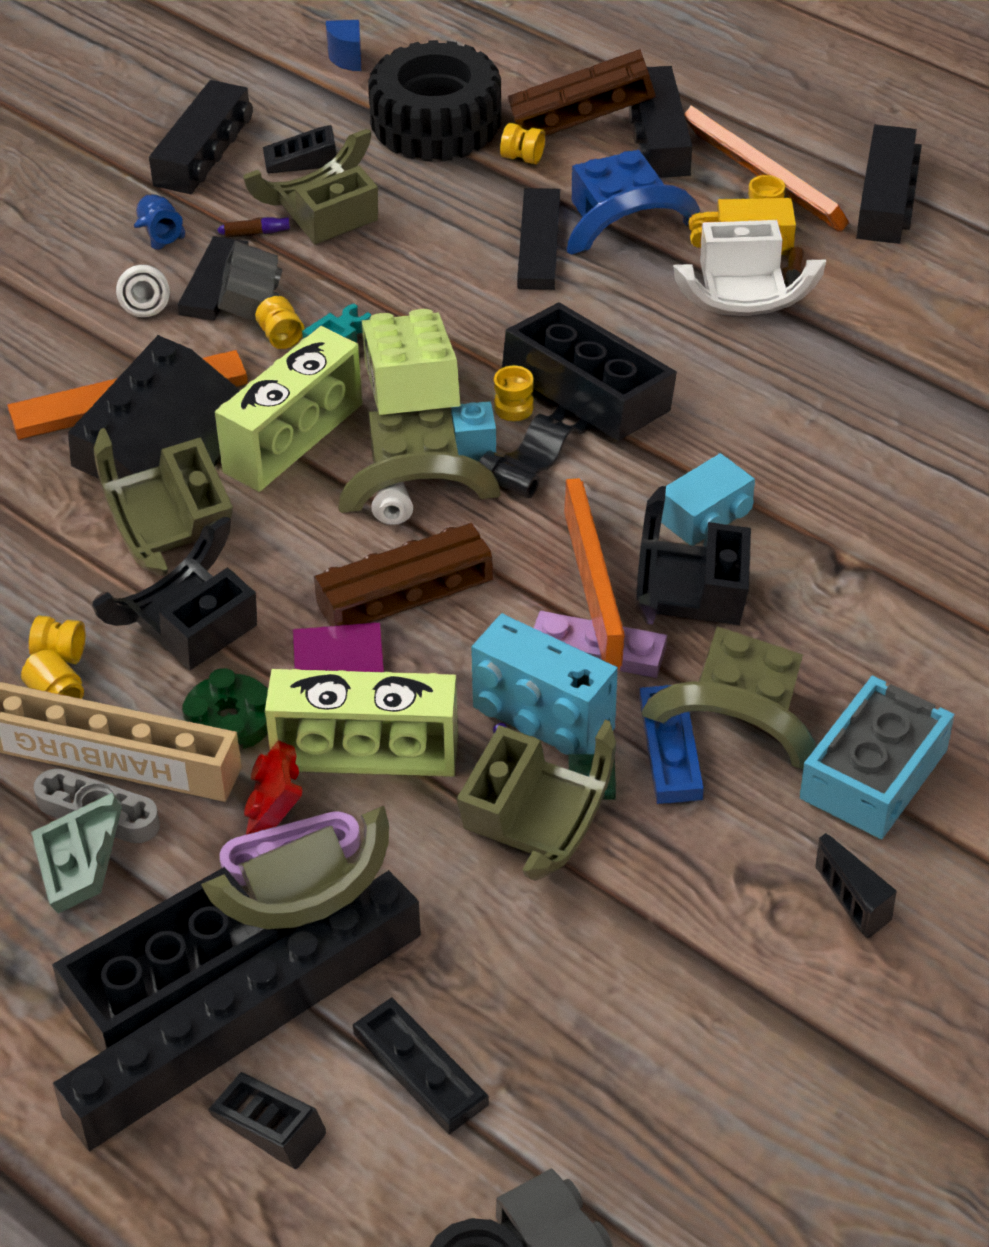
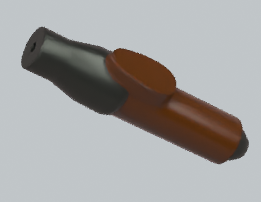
M797 246L789 250L788 265L782 269L786 288L802 274L804 251Z

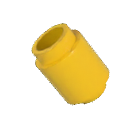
M51 649L42 650L32 654L26 660L21 671V679L28 688L79 699L83 698L84 688L81 678L56 651Z

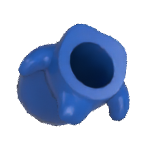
M153 194L146 195L140 199L136 208L138 220L134 223V228H147L153 249L160 250L165 245L174 242L177 238H185L182 216L175 211L169 200Z

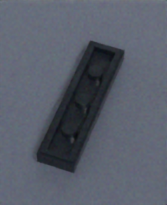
M524 188L517 289L555 290L560 189Z

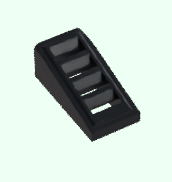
M332 125L319 127L264 146L263 153L266 172L269 174L316 169L326 165L336 156Z
M826 833L822 835L818 841L815 867L857 928L866 938H870L892 920L897 891L833 837Z
M243 1072L234 1079L208 1109L214 1118L280 1162L294 1169L299 1168L326 1134V1128L316 1108ZM252 1095L254 1098L241 1113H238L239 1107ZM269 1106L266 1109V1111L259 1117V1119L257 1121H254L259 1116V1114L265 1109V1107ZM283 1117H285V1119L274 1131L273 1128L279 1123V1121Z

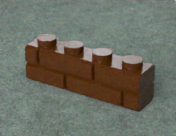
M641 49L592 67L509 95L508 99L516 124L521 125L524 130H530L531 128L544 130L545 136L655 98L656 95Z
M473 523L457 528L449 527L439 534L419 541L410 540L401 547L380 554L372 553L360 561L342 567H330L323 573L315 575L314 585L317 605L323 616L327 619L329 626L372 623L433 600H438L492 581V554L485 541L481 539Z

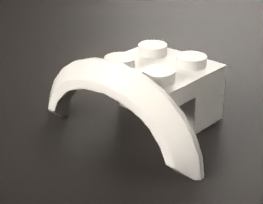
M777 220L702 223L700 256L706 288L696 279L692 264L673 265L675 281L679 289L692 303L704 310L722 315L753 316L772 313L790 307L803 299L816 287L823 276L826 259L806 260V266L802 274L786 288L780 268L782 237Z

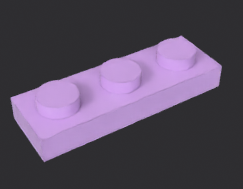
M545 611L539 612L534 625L535 629L602 660L592 620ZM623 627L625 634L623 662L620 670L617 671L657 678L666 650L667 635Z

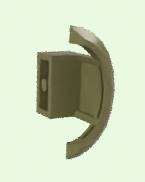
M365 129L349 135L344 146L330 162L304 177L287 182H270L262 178L259 170L244 174L245 187L255 199L262 203L274 206L283 205L314 244L377 221L378 186L361 166H358L369 147L371 130Z
M450 407L379 415L378 411L369 412L373 464L358 472L345 485L339 496L338 510L341 513L361 511L365 502L379 490L399 482L415 479L441 478L458 481L473 489L481 499L498 498L501 496L498 480L488 468L474 459L458 455Z
M102 428L99 431L94 446V456L101 486L116 526L137 564L158 577L167 575L168 567L161 552L197 541L203 527L223 517L231 519L233 511L231 501L201 437L162 449L158 467L118 479L113 458V445L106 429Z
M718 626L712 639L699 682L692 681L674 684L658 691L648 699L641 713L644 717L661 723L666 722L673 716L690 711L716 712L742 719L774 736L789 754L792 766L800 769L804 768V762L816 748L815 741L807 727L793 713L788 711L803 654Z
M605 719L595 737V753L589 777L546 762L540 739L499 725L456 799L464 829L530 853L531 855L522 870L525 877L531 880H540L562 868L577 850L586 835L608 786L616 752V740L610 721Z
M383 805L361 815L364 824V839L355 863L347 862L333 827L326 826L238 864L252 899L233 887L225 874L202 883L201 886L209 900L225 915L245 925L264 929L294 928L324 919L355 900L372 883L381 868L389 844V821L385 807Z

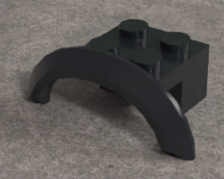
M666 486L659 487L647 500L637 573L636 610L647 625H653L656 614L740 625L749 592L751 528L708 522L703 547L659 541Z
M223 517L204 526L198 541L188 556L173 571L154 585L124 598H114L109 592H102L97 595L92 603L95 615L104 623L114 626L130 625L138 622L189 671L257 626L256 592L228 567L215 576L208 572L225 546L230 533L231 519Z

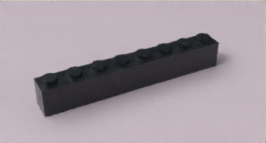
M388 870L374 879L350 904L324 919L298 927L53 1082L63 1119L90 1152L421 936L419 901Z

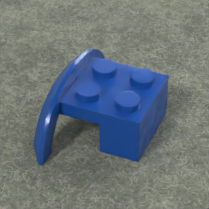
M639 149L572 165V203L581 214L582 219L574 227L569 237L567 253L572 255L589 250L597 236L608 225L623 216L640 210L654 208L676 210L683 216V223L686 226L689 225V217H692L695 213H701L696 200L687 191L674 185H664Z

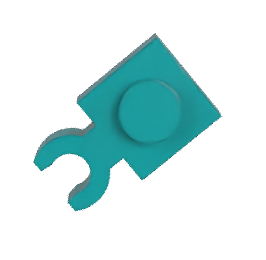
M355 303L350 304L343 309L340 317L329 313L302 330V336L305 338L317 328L323 326L356 343L357 334L363 333L361 320H370L371 313L367 312L363 316L358 317V305Z

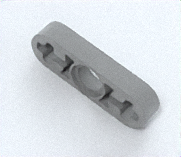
M58 768L41 773L34 782L33 788L37 805L42 812L61 818L86 806L90 801L100 799L113 792L122 805L115 838L130 843H143L152 839L159 831L160 821L157 806L148 797Z

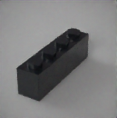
M672 66L647 67L656 97L629 107L630 123H634V142L638 144V149L659 178L691 176L692 143Z
M209 80L150 154L149 163L153 186L192 195L198 185L205 181L208 172L214 164L221 160L224 151L230 143L236 140L243 126L251 120L253 106L249 102L248 87Z
M874 124L856 239L900 244L902 229L910 230L922 144L915 143L917 129Z

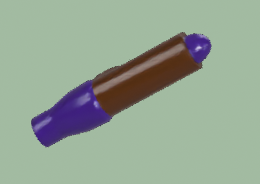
M259 217L252 220L224 222V225L219 226L217 231L219 234L225 235V237L272 234L281 230H290L289 217Z

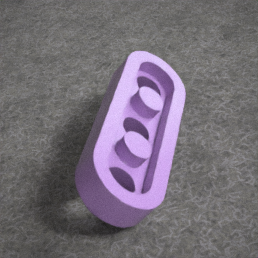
M329 812L236 837L228 841L220 851L221 868L225 867L240 886H247L238 864L326 826L333 827L337 839L340 840L339 843L345 858H348L359 848V825L356 819L347 813Z

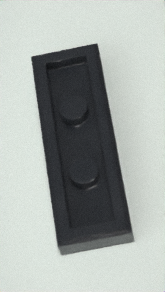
M213 236L178 303L179 315L209 320L216 319L220 311L218 309V300L227 257L235 241L249 245L248 241Z
M393 997L352 1024L353 1034L449 1135L489 1106V1096Z

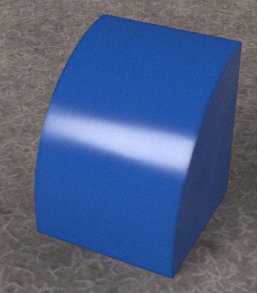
M359 20L326 21L327 47L330 61L346 70L362 71Z

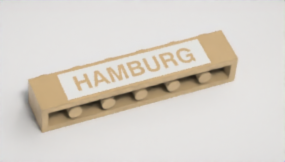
M0 682V753L223 802L227 801L241 771L242 765L238 737L235 731Z

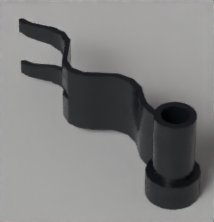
M558 405L552 415L546 416L540 413L534 417L523 442L517 450L506 453L504 456L493 451H487L479 462L494 474L499 486L526 498H531L539 486L540 479L537 474L552 467L559 456L567 436L573 431L582 434L591 424L582 418L571 426L562 423L568 410Z

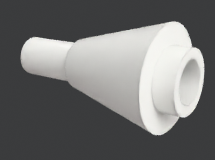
M403 482L379 490L371 507L373 515L385 524H401L407 521L413 512V504Z

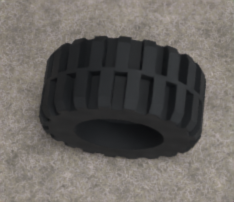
M430 40L424 44L415 42L411 43L409 47L394 49L391 55L386 54L370 73L368 91L371 128L378 140L396 154L401 152L406 158L414 160L415 157L422 158L423 161L433 162V159L449 161L456 156L463 158L469 156L473 150L479 151L484 148L487 142H490L497 134L501 126V76L499 70L486 54L481 51L476 52L474 47L466 44L459 46L457 42L452 41L438 43V40Z

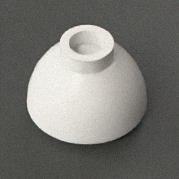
M140 264L130 267L120 276L116 286V295L125 311L133 316L145 318L154 316L165 308L169 300L170 289L166 277L160 270L150 265Z

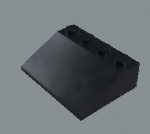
M157 335L68 432L71 467L99 479L94 446L99 431L102 428L106 429L113 445V458L118 479L158 467L162 449L200 437L215 467L221 460L215 411L241 390L192 349Z

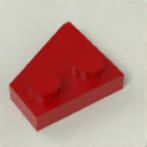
M278 740L267 755L260 754L255 761L251 772V780L256 781L255 787L244 809V816L249 818L246 835L277 827L302 797V787L291 783V779L296 780L299 775L294 746Z

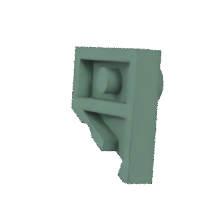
M113 792L31 832L49 905L58 914L100 894L102 891L122 810L121 802Z

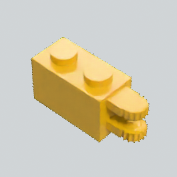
M718 199L717 212H699L689 217L691 244H693V247L701 248L702 223L777 220L782 237L781 255H789V250L794 247L796 230L792 199Z

